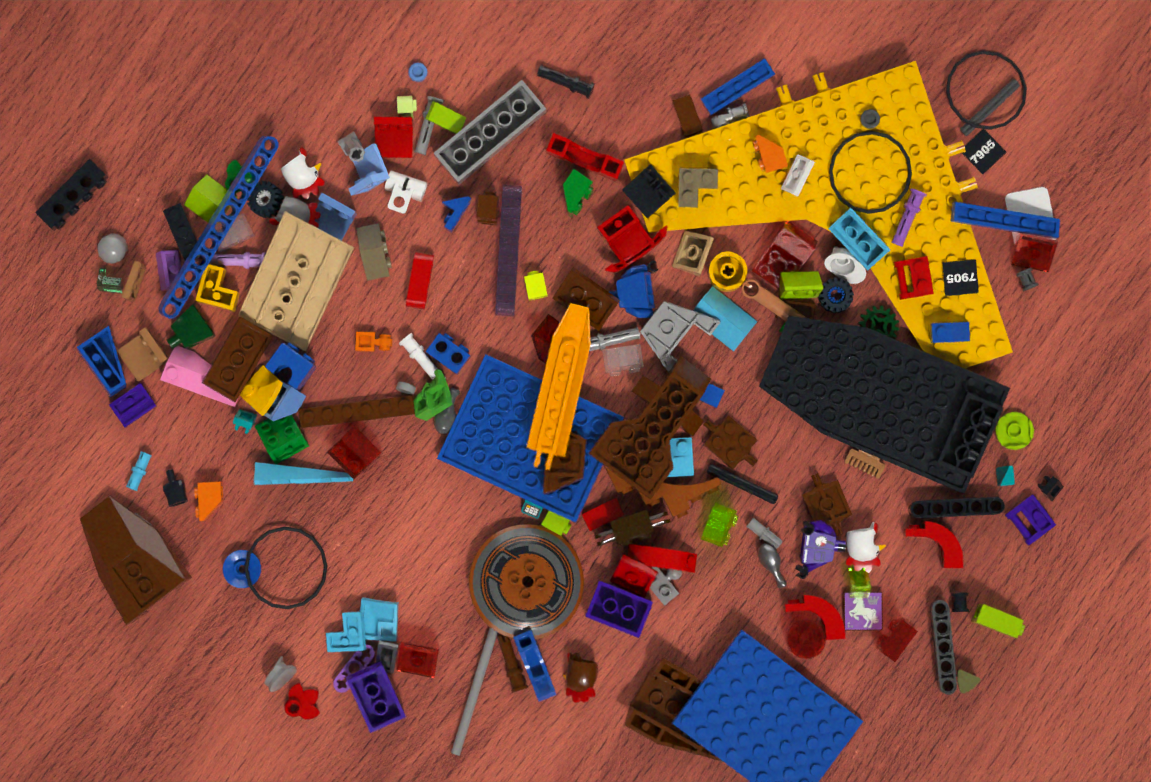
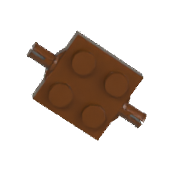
M727 416L717 426L709 419L703 424L712 432L710 438L703 446L732 470L743 460H746L752 467L757 463L758 460L749 453L752 446L758 440L730 416Z
M819 473L812 475L815 487L811 491L802 494L812 520H822L829 526H832L836 536H839V533L840 535L844 534L839 523L844 518L852 516V512L839 481L835 480L831 483L822 484Z

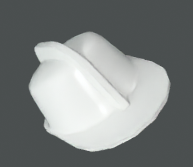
M835 246L831 255L825 259V267L839 279L842 278L850 284L860 283L866 277L864 266L856 260L847 248Z

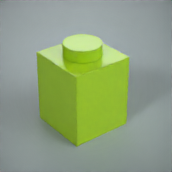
M548 511L541 524L560 536L563 533L567 535L572 526L569 523V519L551 511Z

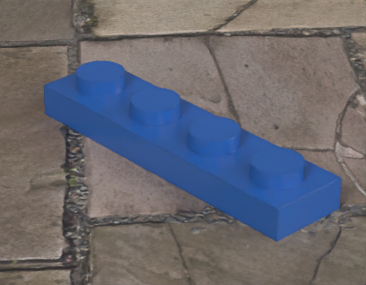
M764 58L701 98V102L710 116L775 76V73Z

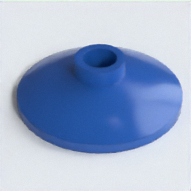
M247 550L232 552L227 556L223 564V575L226 581L236 588L249 587L245 572L241 573L239 570L240 566H245ZM254 553L250 555L248 567L252 585L258 581L261 575V563Z

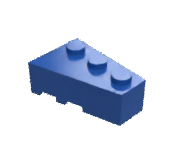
M107 326L79 345L77 351L111 398L126 387V381L110 328Z

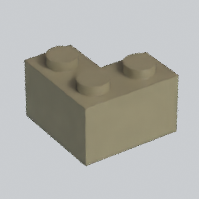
M679 168L678 207L698 208V189H718V169Z
M379 223L356 228L367 281L390 276L389 268H392L390 256L386 257L385 255L388 253L385 231L380 230Z

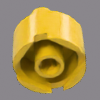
M730 251L716 255L708 268V277L711 284L717 290L723 292H731L738 289L744 283L747 276L745 260L738 254ZM725 267L733 271L730 276L723 274Z

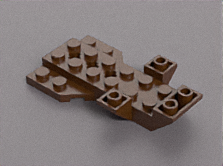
M681 356L670 369L669 374L660 386L642 376L632 389V392L647 403L635 419L611 422L588 454L647 498L652 499L674 468L670 452L671 438L679 427L693 437L704 422L692 409L703 396L711 378ZM656 425L657 433L650 434L649 426ZM644 440L646 447L639 450L637 443ZM633 456L634 464L627 465L626 458Z

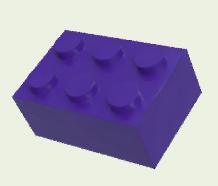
M599 581L585 617L639 638L653 602Z
M381 661L346 676L347 683L370 733L406 717Z

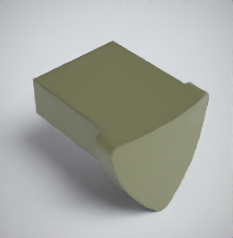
M958 669L956 677L960 693L972 690L980 682L979 677Z

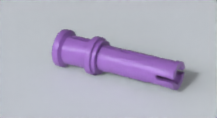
M913 188L910 189V197L907 203L904 204L906 209L891 241L903 247L916 213H919L921 210L920 205L923 198L927 196V194Z

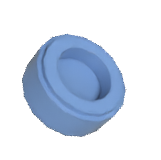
M414 63L410 66L408 73L412 81L422 82L426 79L428 71L424 64Z

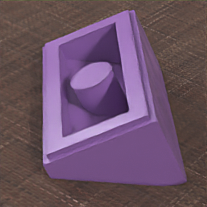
M179 250L156 253L161 291L169 289L181 269Z

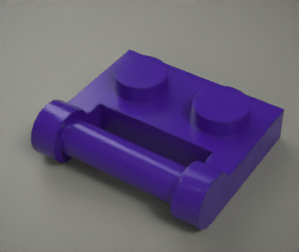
M1033 494L1005 514L1007 519L1013 522L1026 539L1025 543L1028 546L1056 526ZM1018 512H1022L1036 531L1035 534L1031 535L1016 515Z

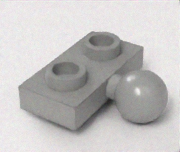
M650 567L658 571L650 589L665 606L680 593L670 581L679 579L682 576V571L667 569V574L665 575L660 568Z

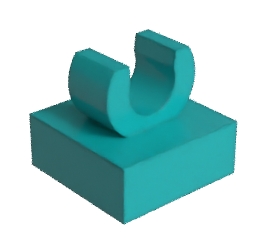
M239 409L233 420V424H236L235 430L238 431L241 426L246 428L245 434H247L256 422L257 414Z

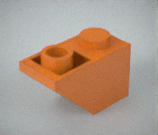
M760 135L755 136L756 140L753 141L755 151H760L761 159H758L761 170L769 173L788 167L782 147Z
M223 482L197 483L198 487L194 489L195 499H198L195 514L199 521L205 522L223 503Z

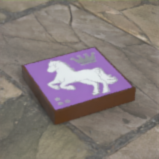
M843 592L845 631L883 630L882 592Z

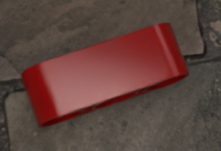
M415 252L406 298L407 307L425 310L434 255Z

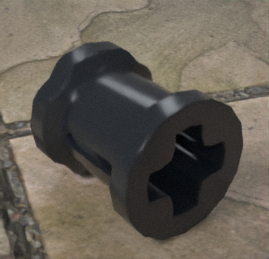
M968 592L951 593L954 607L952 612H969L967 608Z

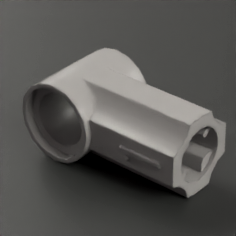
M354 132L337 141L351 161L360 162L364 159L365 151Z

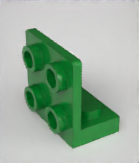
M292 414L276 421L268 418L255 426L268 454L276 465L309 447Z

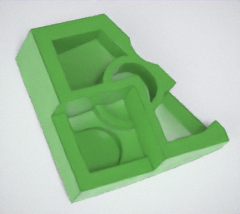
M439 369L434 371L436 376L432 382H426L421 393L414 399L415 417L428 421L452 405L447 381Z

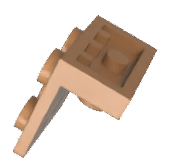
M146 327L139 331L140 335L117 350L139 382L166 364L169 359Z

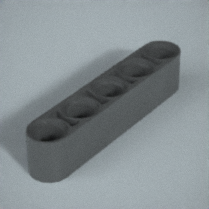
M935 600L930 605L937 686L941 693L950 695L957 689L950 610L947 602ZM938 603L944 606V611L941 614L935 612V606ZM941 622L946 625L944 633L937 631V625ZM941 642L948 644V650L944 653L939 650ZM943 661H948L950 664V669L946 672H943L940 667ZM946 680L952 683V688L949 691H945L942 687Z

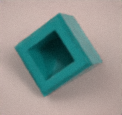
M1012 465L996 468L998 486L1015 484Z

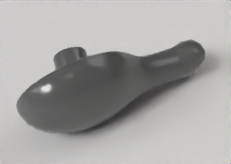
M450 388L452 405L434 417L435 429L441 434L448 433L455 421L456 412L454 404L456 397L460 394L458 389Z

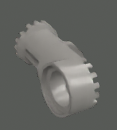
M744 103L742 106L732 109L729 107L727 108L728 114L713 117L711 119L713 129L748 118L749 113L746 111V104Z

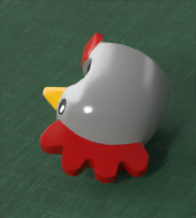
M285 196L277 217L270 218L269 223L275 226L279 225L284 212H287L319 228V224L315 220L319 219L321 214L315 211L318 207L317 203L307 205L299 199Z

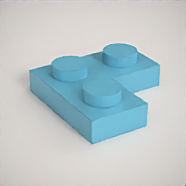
M363 611L342 613L344 631L326 633L327 652L366 650Z

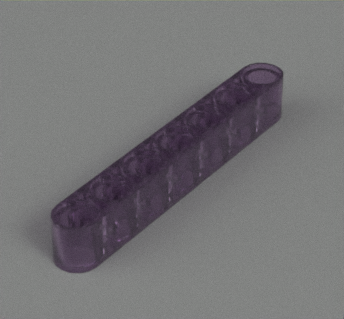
M503 185L495 316H515L522 186Z

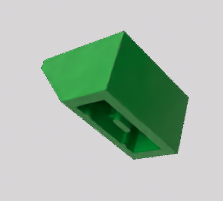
M573 169L563 184L569 217H572L574 214L578 215L583 207V200H588L594 191L593 181Z

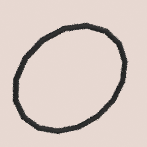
M979 51L967 54L955 63L947 77L946 94L951 109L960 120L974 128L992 130L1004 127L1019 116L1026 103L1027 86L1023 73L1011 59L997 52ZM981 54L998 56L1009 62L1019 74L1023 85L1022 103L1016 114L1006 122L993 126L977 125L964 118L954 107L950 95L951 77L956 68L969 57Z
M868 131L856 133L840 144L832 156L829 175L831 187L841 202L855 211L870 214L884 212L899 203L908 191L912 170L910 158L902 144L888 134ZM873 134L889 139L900 148L907 161L908 178L905 189L896 201L884 208L866 210L854 207L841 197L834 184L833 167L837 154L846 143L856 137Z
M284 526L268 530L254 541L247 553L245 574L248 586L259 600L274 608L292 609L304 606L318 595L325 583L328 565L323 548L313 536L301 529ZM283 530L299 532L311 539L320 550L324 564L322 581L315 593L303 602L289 606L273 604L261 597L253 587L248 571L250 555L257 543L269 534Z

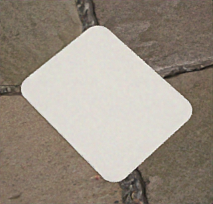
M1045 187L1009 193L1005 197L1008 211L1054 218L1049 193ZM1012 232L1016 247H1025L1056 240Z

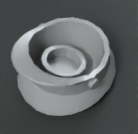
M281 656L267 676L264 684L268 686L270 692L278 691L296 674L297 668L293 665H286L283 656Z

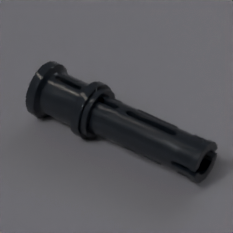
M543 65L540 66L537 73L538 77L567 87L572 93L577 92L585 95L587 99H590L595 87L593 82L590 84L580 80L578 76L573 78Z

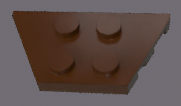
M570 431L565 456H553L550 470L545 469L543 494H549L584 479L586 439Z

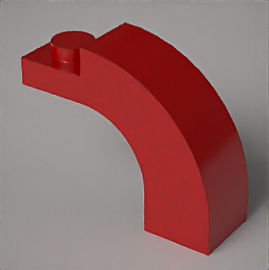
M924 521L923 529H920V525H909V529H904V537H927L939 545L942 553V568H963V552L960 543L946 527L934 522Z
M629 544L628 557L648 567L695 573L697 554L631 544Z
M802 595L803 603H800L799 599L788 600V604H784V612L811 611L818 615L823 622L825 640L846 639L843 620L836 608L828 601L816 596Z

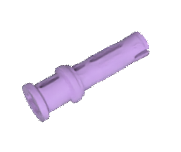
M266 253L214 254L209 264L243 266L246 269L260 267Z

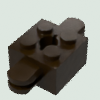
M644 510L611 521L612 530L594 535V537L598 539L610 534H614V537L598 542L597 546L616 541L617 544L621 543L623 547L632 544V539L639 537L641 541L652 537L651 533L654 532L653 528L671 522L670 519L654 524L651 521L667 516L668 512L649 517L648 511Z

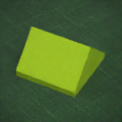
M206 175L192 188L184 205L208 223L227 193V189ZM230 205L226 206L225 214L230 209Z
M819 271L780 273L779 299L817 298L823 290Z

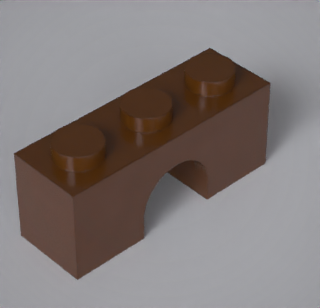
M483 192V194H479L476 214L478 224L497 226L500 203L495 193Z

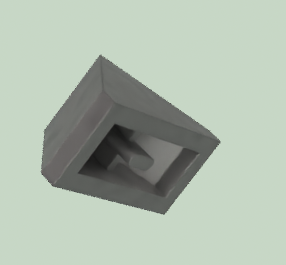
M379 641L376 663L381 661L386 672L393 674L400 644Z

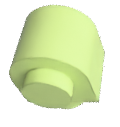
M397 96L398 117L413 118V111H417L416 99L413 100L412 96Z

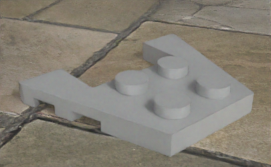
M663 301L640 332L669 372L677 361L670 353L693 324L710 336L721 321Z

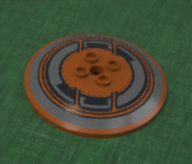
M515 525L492 535L477 551L469 572L470 597L478 615L494 631L509 638L530 630L535 639L555 633L565 626L576 613L583 595L584 575L576 552L562 536L538 525ZM525 576L532 578L533 583L531 587L523 586L522 579Z

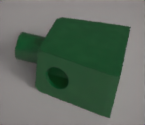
M191 305L171 325L175 334L166 340L172 349L181 343L186 349H190L216 335L197 308Z

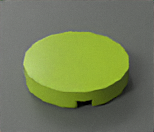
M1011 412L1003 415L995 427V435L1001 446L1010 450L1026 447L1034 434L1031 420L1020 412Z

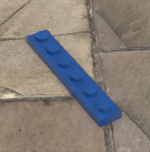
M960 202L952 203L951 222L1053 239L1059 238L1060 219Z

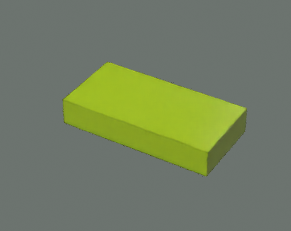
M432 102L425 119L457 134L462 130L466 117L437 102Z

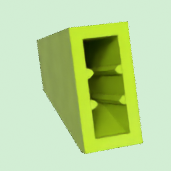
M985 604L977 605L971 621L1013 638H1018V635L1021 636L1025 625H1023L1024 620Z

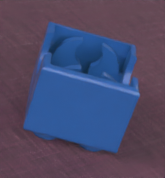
M290 342L287 345L282 343L265 368L276 376L282 369L290 368L292 370V377L287 384L297 391H301L316 370L315 360L305 353L303 356L298 354L300 350Z

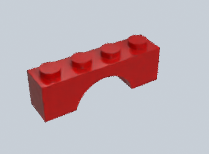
M553 133L546 149V154L615 182L618 181L624 166V161L589 150Z

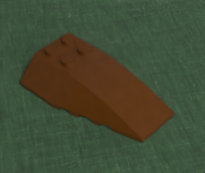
M662 657L648 672L633 698L624 725L658 745L722 761L672 723L701 684V681L696 676Z

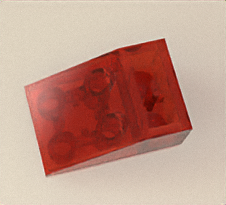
M785 221L752 269V272L779 289L780 273L798 272L815 250L818 241L791 222Z

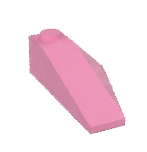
M180 346L174 348L167 360L160 380L233 407L237 403V401L232 402L202 384L204 377L211 367L207 361L194 351Z

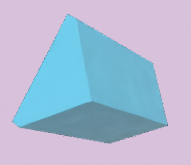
M849 208L828 228L867 270L890 251L888 246L852 208Z
M713 286L693 310L721 321L712 335L733 352L757 323L754 318Z

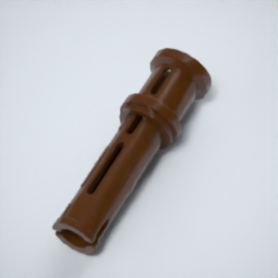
M498 636L497 639L508 669L506 676L510 679L513 688L511 692L514 693L528 688L522 676L523 669L518 667L510 638L504 636V643L502 636Z

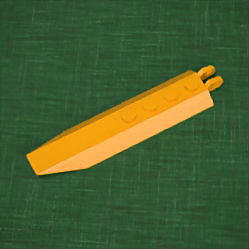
M570 303L553 335L527 448L537 451L534 461L535 467H538L540 464L541 453L549 454L545 464V469L550 470L553 456H565L591 346L589 307Z

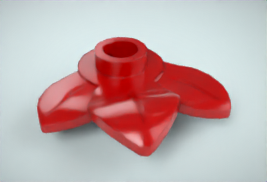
M300 683L291 687L288 692L289 700L286 701L284 706L286 714L290 717L300 716L306 720L317 717L320 711L314 704L318 699L319 691L314 689L303 691ZM292 704H296L298 706V709L296 711L291 710Z

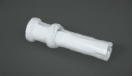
M410 333L399 342V345L409 352L410 358L416 359L433 380L436 376L434 371L438 368L423 352L424 347L420 346L413 338V334Z

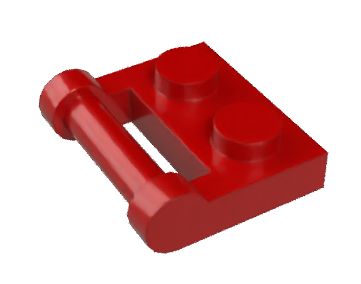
M928 256L893 262L894 268L896 267L900 288L899 300L934 294ZM907 265L910 268L914 292H908L904 271V266Z

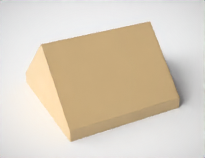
M685 231L672 267L700 277L714 238Z

